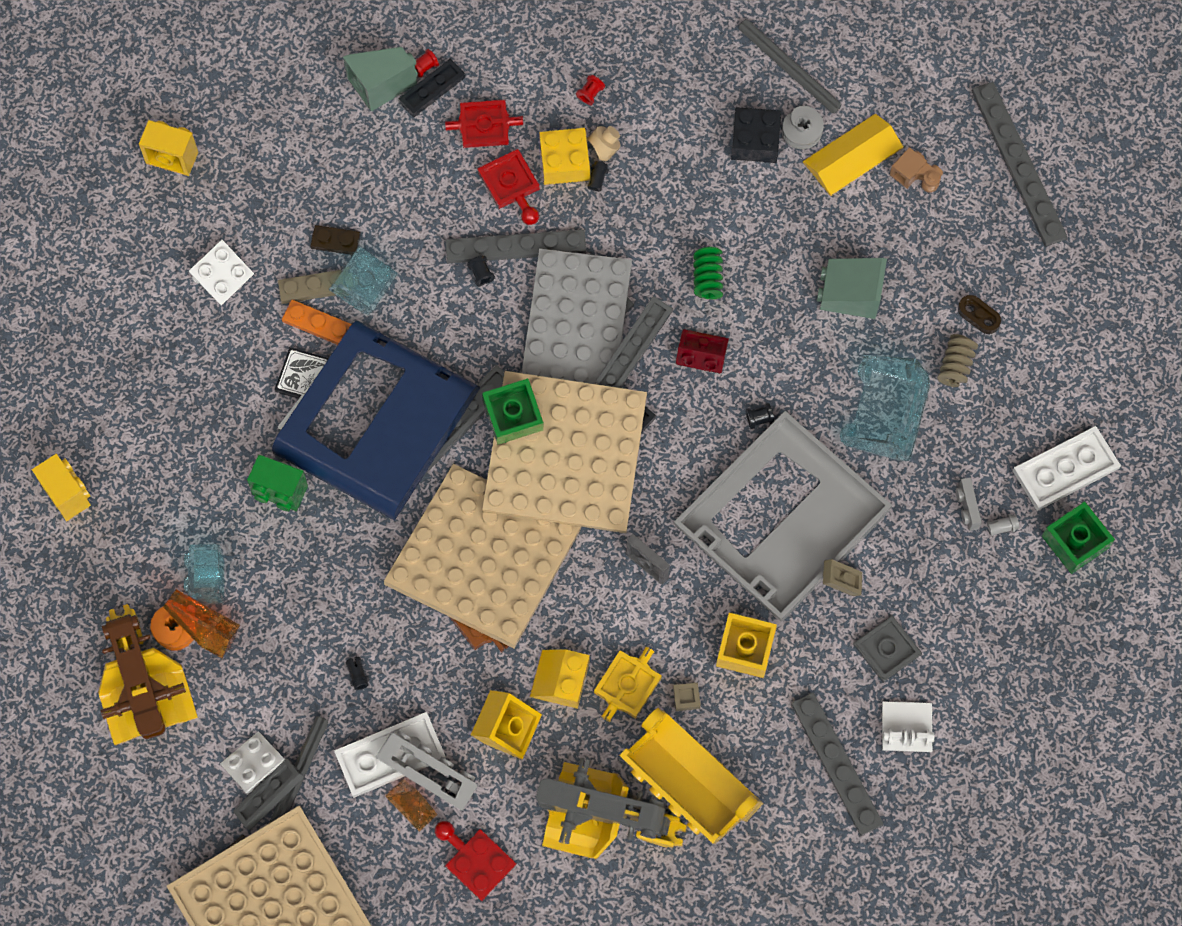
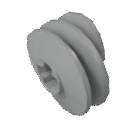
M809 106L796 107L783 121L782 137L793 148L809 149L815 146L822 137L824 129L823 119L814 108Z

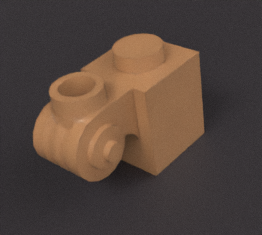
M910 147L892 165L890 176L907 189L915 180H922V189L926 192L936 191L943 175L940 167L937 165L930 166L920 152L914 151Z

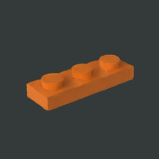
M291 300L282 317V322L337 345L352 325L295 300Z

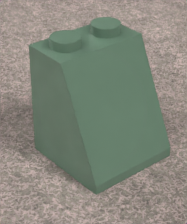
M403 47L349 54L343 57L347 79L371 112L417 84L416 61L410 52H405Z
M829 259L827 267L822 266L820 280L824 281V287L819 288L817 302H821L820 310L875 319L881 300L887 259Z

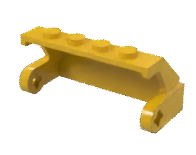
M660 708L655 709L642 723L641 726L647 731L646 734L630 749L626 748L619 755L633 768L631 773L640 782H643L645 779L652 786L649 790L659 800L664 797L670 803L668 808L677 817L683 815L689 821L686 825L696 835L701 832L713 844L722 839L741 820L747 822L764 804L718 759Z

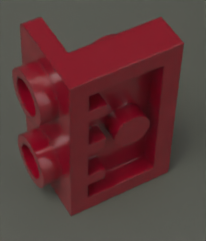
M683 329L678 346L676 365L721 374L729 338Z

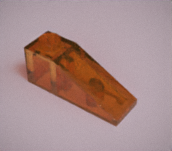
M177 589L164 605L165 610L200 647L220 658H223L229 650L240 628L238 623Z

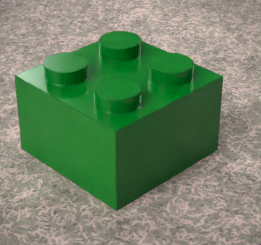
M528 378L482 393V401L497 445L543 431L544 422Z
M258 455L247 479L254 499L265 504L268 501L277 504V508L289 512L290 509L298 510L308 488L304 471L262 455Z
M1083 502L1046 527L1042 538L1071 574L1108 550L1115 541L1114 537L1086 502Z

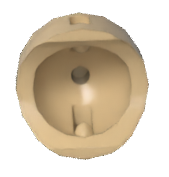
M599 126L587 138L601 161H608L620 149V142L618 140L620 134L612 126L608 128Z

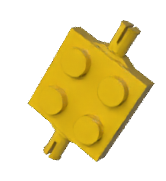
M645 647L639 658L631 657L621 650L618 652L594 690V694L603 698L609 704L603 715H601L603 719L610 722L617 710L624 711L635 719L637 718L662 678V675L652 670L647 664L654 654L652 649L649 651V647Z

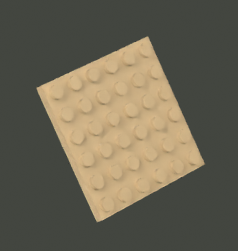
M505 371L502 386L529 379L544 422L543 431L497 445L494 436L482 512L626 533L647 392Z
M453 464L386 576L384 585L515 649L572 547L581 527L482 512L487 480Z
M300 805L167 885L189 926H371Z

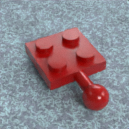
M518 149L477 168L479 176L499 209L516 201L522 210L521 219L526 225H534L538 222V210L530 207L525 197L540 190V185Z
M440 821L434 829L436 837L439 840L448 841L459 851L445 865V868L482 902L517 863L481 829L465 844L454 833L455 830L452 823Z

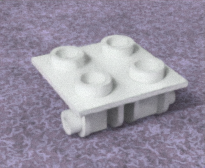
M223 240L215 245L188 271L192 275L193 281L197 284L200 283L220 305L254 275L249 267Z
M882 702V751L932 752V742H934L932 703Z
M258 731L220 765L248 795L285 759Z

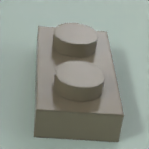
M833 559L824 560L823 584L851 596H860L862 593L863 572Z

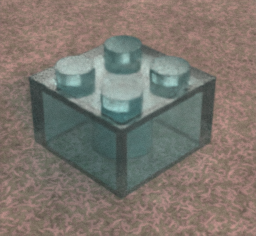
M359 246L328 290L368 316L374 311L398 273Z
M219 544L189 545V553L184 555L185 568H188V577H184V590L188 591V598L192 599L194 605L224 604L225 557Z

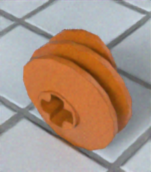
M169 604L155 612L151 619L150 629L153 637L162 647L170 651H177L191 644L197 632V625L192 613L187 608L178 604ZM172 623H177L178 627L171 631L169 627H172Z

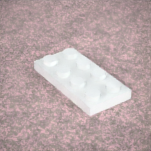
M1095 426L1014 467L1013 473L1038 511L1118 470L1121 465Z
M427 712L334 751L353 798L404 777L403 774L376 758L391 732L397 734L398 731H401L411 737L409 743L416 747L421 743L433 751L431 756L435 759L440 760L441 757L446 759ZM401 746L399 749L409 754L405 763L394 756L391 758L403 767L407 764L416 771L429 766L412 755L413 752L404 746Z

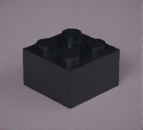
M735 107L731 160L777 163L781 110Z

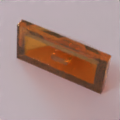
M404 779L385 796L419 832L438 815L421 793Z

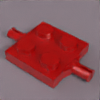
M506 100L460 103L461 113L459 121H445L446 131L460 130L463 148L509 145L508 132L510 126H523V116L509 117L506 110Z

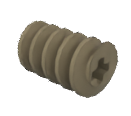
M960 334L950 335L948 348L945 351L946 356L943 358V365L940 367L941 373L937 377L938 381L951 387H959L960 383H967L968 378L965 375L970 374L971 370L968 367L973 365V361L969 358L976 356L973 350L978 349V344Z

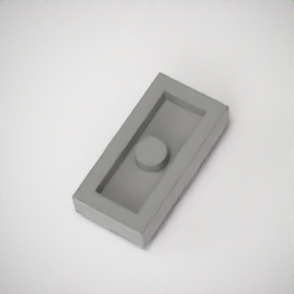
M971 477L961 479L958 488H956V497L958 502L963 504L964 510L961 511L962 521L964 525L968 524L969 531L978 530L982 521Z

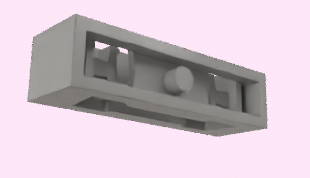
M398 731L397 734L391 732L376 758L463 811L478 784L473 782L476 777L465 770H462L461 774L453 770L454 764L443 757L440 760L435 759L431 756L433 751L421 743L418 747L409 743L411 737L403 732ZM401 746H404L413 752L412 755L443 775L447 777L449 775L461 781L460 784L457 785L453 781L448 780L444 787L455 793L454 797L442 791V786L407 764L403 767L391 758L394 756L405 763L409 754L399 749Z

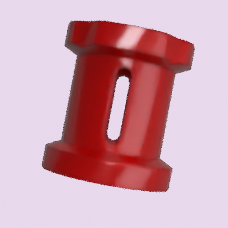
M430 49L425 50V54L415 59V69L419 78L423 77V73L432 67L436 68L439 66L436 56Z
M589 75L583 88L576 92L577 98L590 106L593 105L594 98L599 91H603L605 88V84L594 75Z

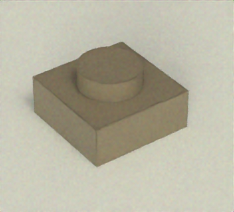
M698 682L673 685L676 711L701 708Z

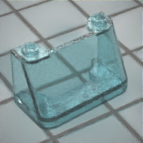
M864 355L862 363L858 367V376L861 377L862 382L865 384L854 423H847L841 429L840 441L846 447L898 461H909L913 453L930 388L929 376L915 358Z

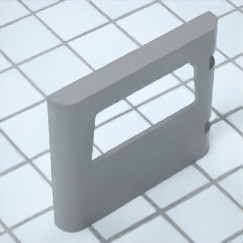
M785 411L674 521V525L782 622L823 581L824 560L833 559L841 562L887 515L892 508V504ZM777 453H782L817 478L820 484L748 557L744 558L711 520ZM703 536L712 542L709 546L701 540ZM759 585L767 592L765 596L756 590Z

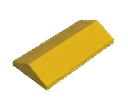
M875 113L805 159L803 163L831 196L901 150L903 145L892 126Z

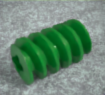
M705 247L695 251L693 254V259L695 260L693 263L695 269L693 273L695 277L694 294L699 298L716 300L723 297V292L718 291L723 288V284L719 282L723 280V275L719 274L723 271V267L718 265L723 262V258L719 257L723 252L719 248Z

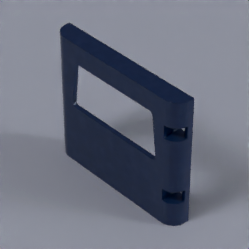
M355 321L278 433L272 446V452L395 521L478 393L480 386L451 372L442 365L401 343L384 336L362 322ZM382 341L386 343L385 347L378 344V342ZM363 352L402 368L405 372L347 459H343L306 432L356 356ZM441 374H443V375L449 377V379H448V380H445V379L441 378L440 376H441Z

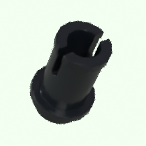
M595 161L591 166L592 174L587 188L601 192L605 174H608L609 169L608 164L605 162Z
M355 657V662H353V658L348 659L345 663L352 680L350 685L355 690L368 687L369 677L365 675L361 658Z

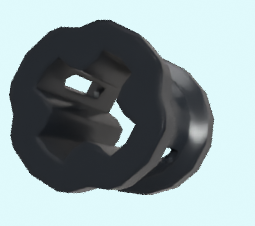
M481 255L468 262L467 267L472 270L476 278V286H483L495 279L494 273L490 272L486 256Z
M770 403L765 404L764 407L752 410L747 408L745 410L750 429H754L756 425L768 422L772 424L774 422Z

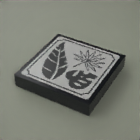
M290 347L275 386V392L299 399L302 394L307 392L329 358Z

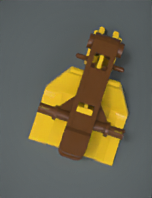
M128 604L123 605L125 612L122 616H117L114 609L109 610L110 617H106V625L102 626L106 640L110 639L112 646L103 649L102 653L106 654L114 651L116 660L105 663L98 690L103 709H100L103 719L107 720L114 745L142 736L144 739H151L164 734L167 727L198 718L182 665L155 648L141 652L140 645L145 640L150 639V635H142L137 614L134 609H130Z

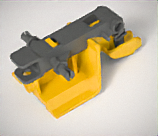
M580 758L579 765L564 762L558 781L548 778L540 781L536 798L539 806L543 809H548L549 812L542 843L544 847L597 859L617 837L620 824L629 827L628 840L632 839L635 829L637 830L636 837L643 841L662 847L683 846V839L676 838L675 833L677 831L686 832L687 825L681 823L679 817L665 814L663 802L657 800H649V803L642 802V791L638 792L637 800L627 798L629 787L620 775L589 768L591 762L589 759ZM633 808H636L640 810V813L629 810H633Z

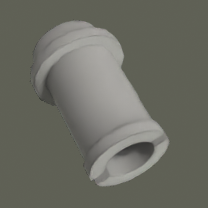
M1008 514L1005 518L987 521V527L992 537L1008 531L1014 533L1016 529H1019V522L1016 515Z

